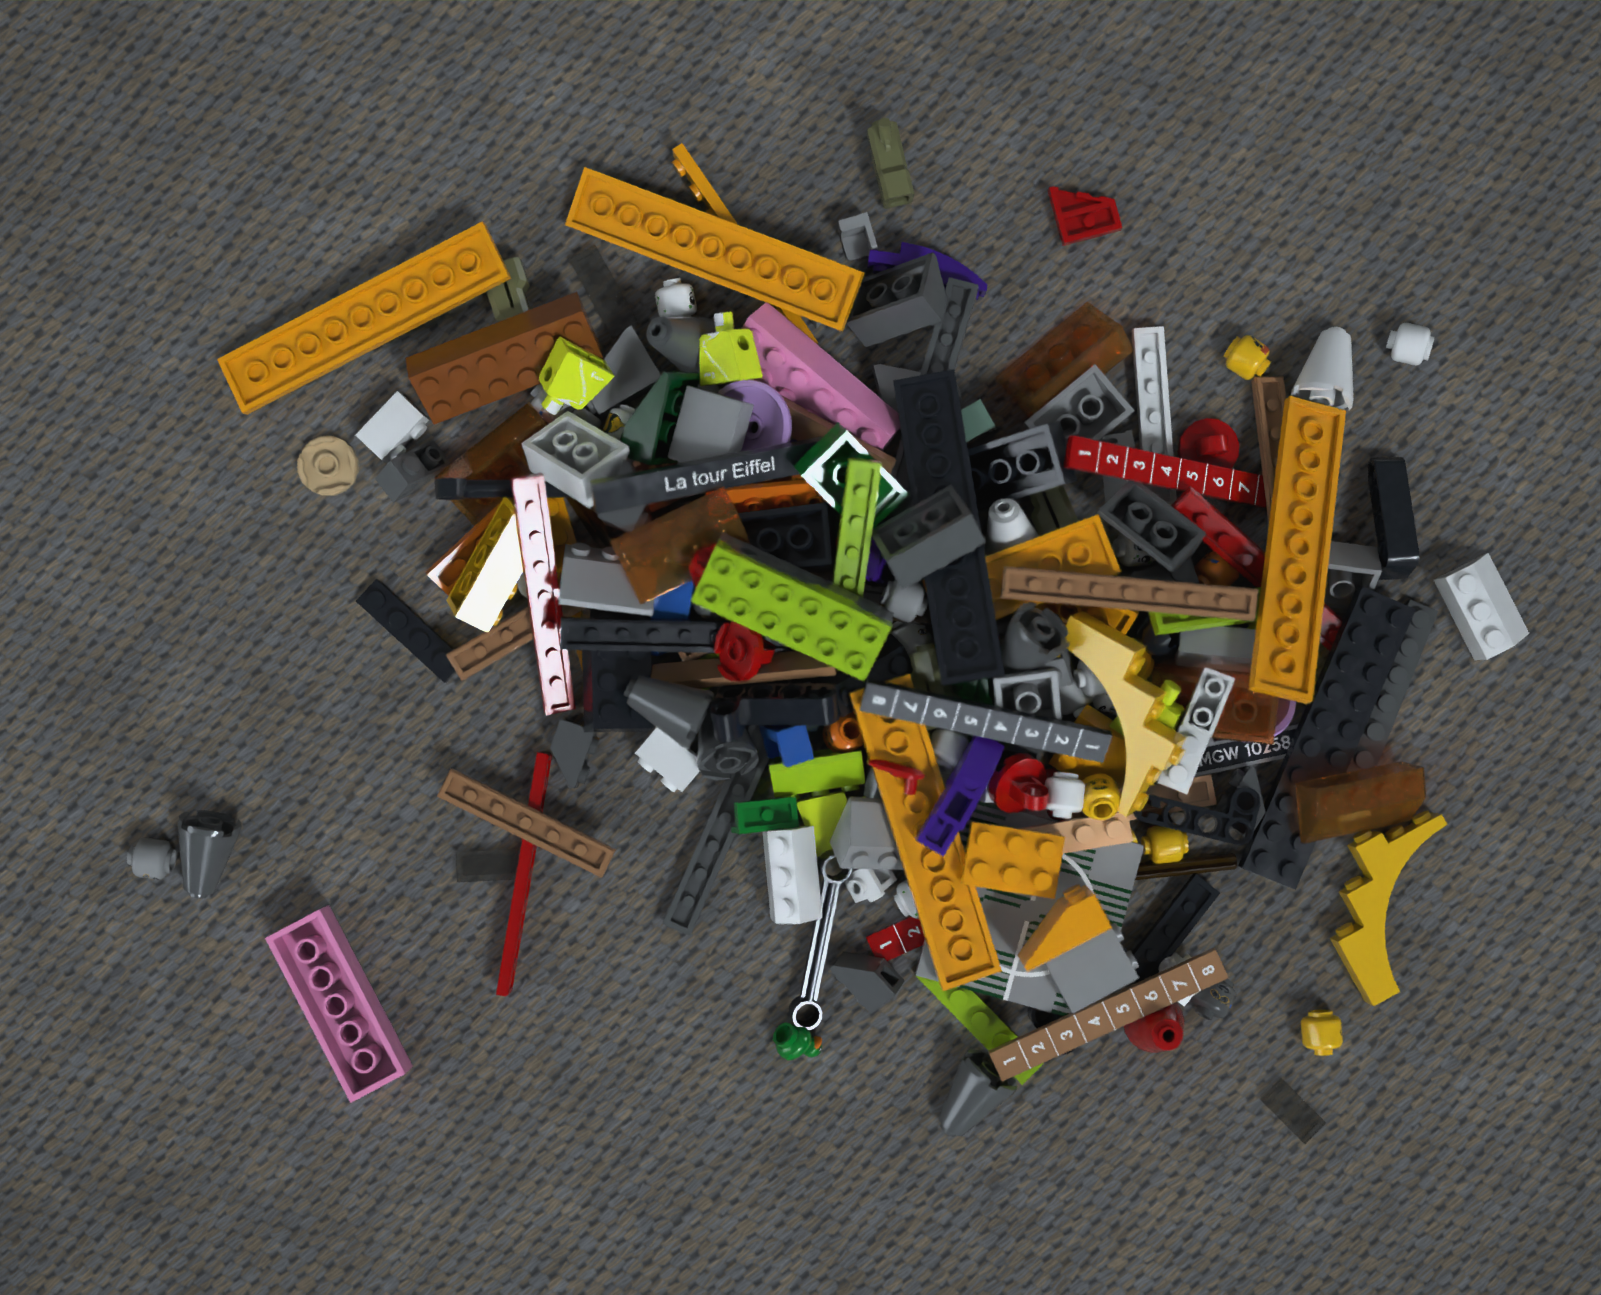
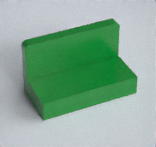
M794 796L734 803L736 826H731V833L746 834L799 828L797 800Z

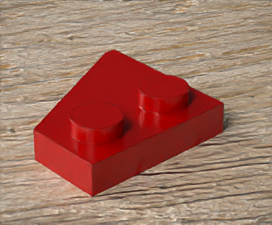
M1049 187L1048 195L1062 246L1121 231L1122 224L1115 199L1103 196L1093 197L1084 192L1077 191L1072 193L1059 190V187Z

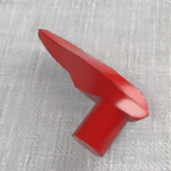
M880 759L867 760V764L874 768L888 772L894 777L905 778L904 794L916 795L917 782L925 777L920 770L907 765Z

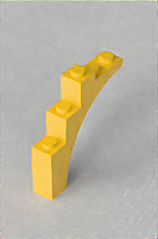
M1081 611L1070 616L1066 624L1069 632L1066 636V641H1070L1067 650L1084 662L1096 675L1106 689L1119 716L1126 746V775L1119 806L1116 811L1127 817L1136 810L1140 812L1149 798V795L1146 794L1149 785L1155 784L1161 771H1164L1171 765H1178L1185 753V749L1182 746L1187 737L1157 721L1165 708V703L1162 701L1167 692L1136 675L1145 662V658L1142 656L1147 646Z
M1423 811L1412 818L1413 823L1404 828L1402 825L1388 830L1385 833L1386 838L1382 832H1371L1370 829H1366L1354 835V842L1347 845L1364 878L1356 876L1344 883L1345 888L1338 892L1356 924L1353 925L1350 922L1341 925L1335 930L1337 934L1330 937V940L1362 998L1373 1007L1400 992L1389 965L1385 942L1386 912L1390 895L1402 868L1411 855L1429 837L1448 825L1442 814Z

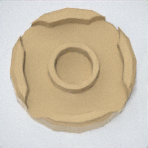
M320 436L310 440L305 445L297 460V472L302 483L312 492L323 496H336L347 491L355 482L359 472V460L354 449L346 441L334 436Z

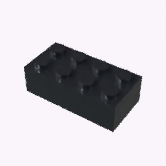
M1060 421L1040 425L968 449L978 511L990 508L994 502L1000 499L1017 500L1077 481L1075 470L1064 467L1067 443Z
M827 502L705 517L708 545L718 542L723 532L810 573L834 569L836 543L833 510Z
M585 608L581 611V617L650 619L648 615ZM582 650L584 733L644 732L653 729L654 725L627 704L628 697L624 696L631 679L637 681L639 676L651 678V652Z

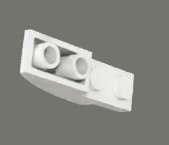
M1204 667L1176 731L1187 737L1182 746L1185 749V753L1178 765H1171L1164 771H1161L1157 783L1188 794L1235 678Z

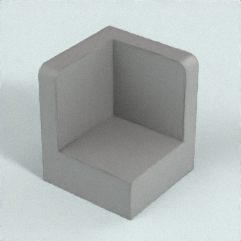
M867 212L838 221V231L848 261L869 256L870 249L877 250L876 239Z

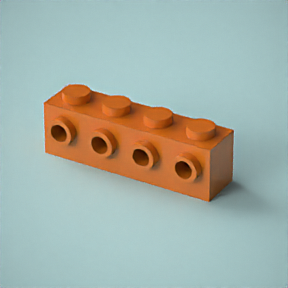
M800 474L706 492L709 516L827 502Z

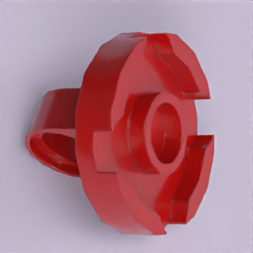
M1205 418L1195 421L1184 430L1178 442V455L1182 459L1231 469L1239 457L1240 445L1236 433L1228 424L1219 419Z
M734 621L724 623L716 635L714 653L719 654L721 665L717 664L718 671L725 679L732 682L748 681L753 678L762 664L771 663L776 649L774 644L762 639L760 633Z
M1017 753L1004 760L1003 762L1007 765L1002 768L1000 773L995 771L989 783L990 799L1000 810L1006 813H1018L1025 809L1033 811L1045 809L1048 804L1049 789L1045 786L1046 769L1042 762L1028 753Z

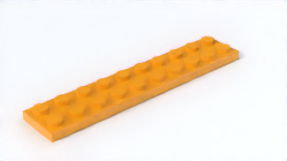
M586 167L583 169L565 223L566 226L839 331H843L865 274L862 271Z
M482 221L218 358L217 361L241 412L248 415L512 278L486 224Z
M1289 396L1284 401L1248 690L1307 704L1313 701L1346 410Z
M910 674L883 681L914 688ZM864 688L849 692L869 759L900 763L918 769L925 775L923 779H919L917 782L916 795H908L903 793L905 778L894 777L888 772L871 766L941 989L945 991L1001 972V966L976 886L961 883L965 851L959 832L944 857L915 840L945 789L926 725L862 712L859 706Z

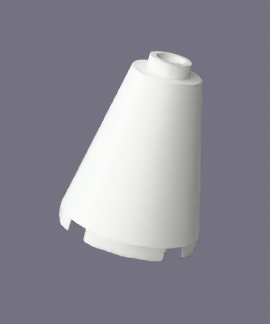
M1330 327L1321 332L1291 391V396L1345 410L1347 407L1349 410L1352 408L1354 401L1351 336L1346 333V330L1340 327Z
M1004 498L997 500L991 505L988 514L986 542L984 544L985 557L1039 537L1015 500Z

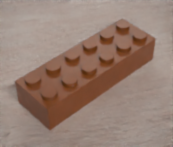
M575 292L406 357L408 378L431 421L433 424H437L541 384L539 375L559 337L570 341L601 359L604 358L595 331L578 293Z

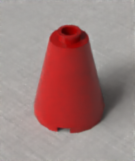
M1175 1002L1125 1025L1124 1030L1132 1044L1143 1051L1151 1053L1169 1051L1177 1048L1183 1040L1184 1015L1178 1003Z

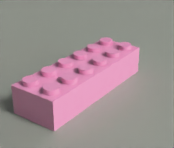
M769 303L763 304L748 317L741 329H750L752 331L763 378L752 380L771 386L781 396L834 425L837 422L840 423L850 434L884 451L901 429L899 414Z
M329 905L265 938L350 1103L401 1077L413 1067Z

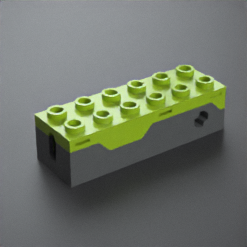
M723 532L718 542L697 549L688 568L696 588L691 602L862 681H865L892 628L893 612H890L885 607Z

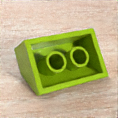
M860 748L845 753L833 752L830 749L812 751L814 759L790 767L783 765L781 756L769 758V769L775 798L794 796L796 799H799V794L811 792L812 796H822L829 794V789L841 787L842 792L860 789L859 784H865Z

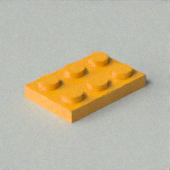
M971 821L961 883L1055 899L1065 836Z

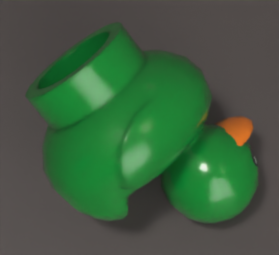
M782 1023L773 1034L778 1054L788 1061L794 1060L803 1054L810 1058L817 1057L822 1051V1038L820 1036H811L810 1031L804 1026L797 1027L795 1024Z

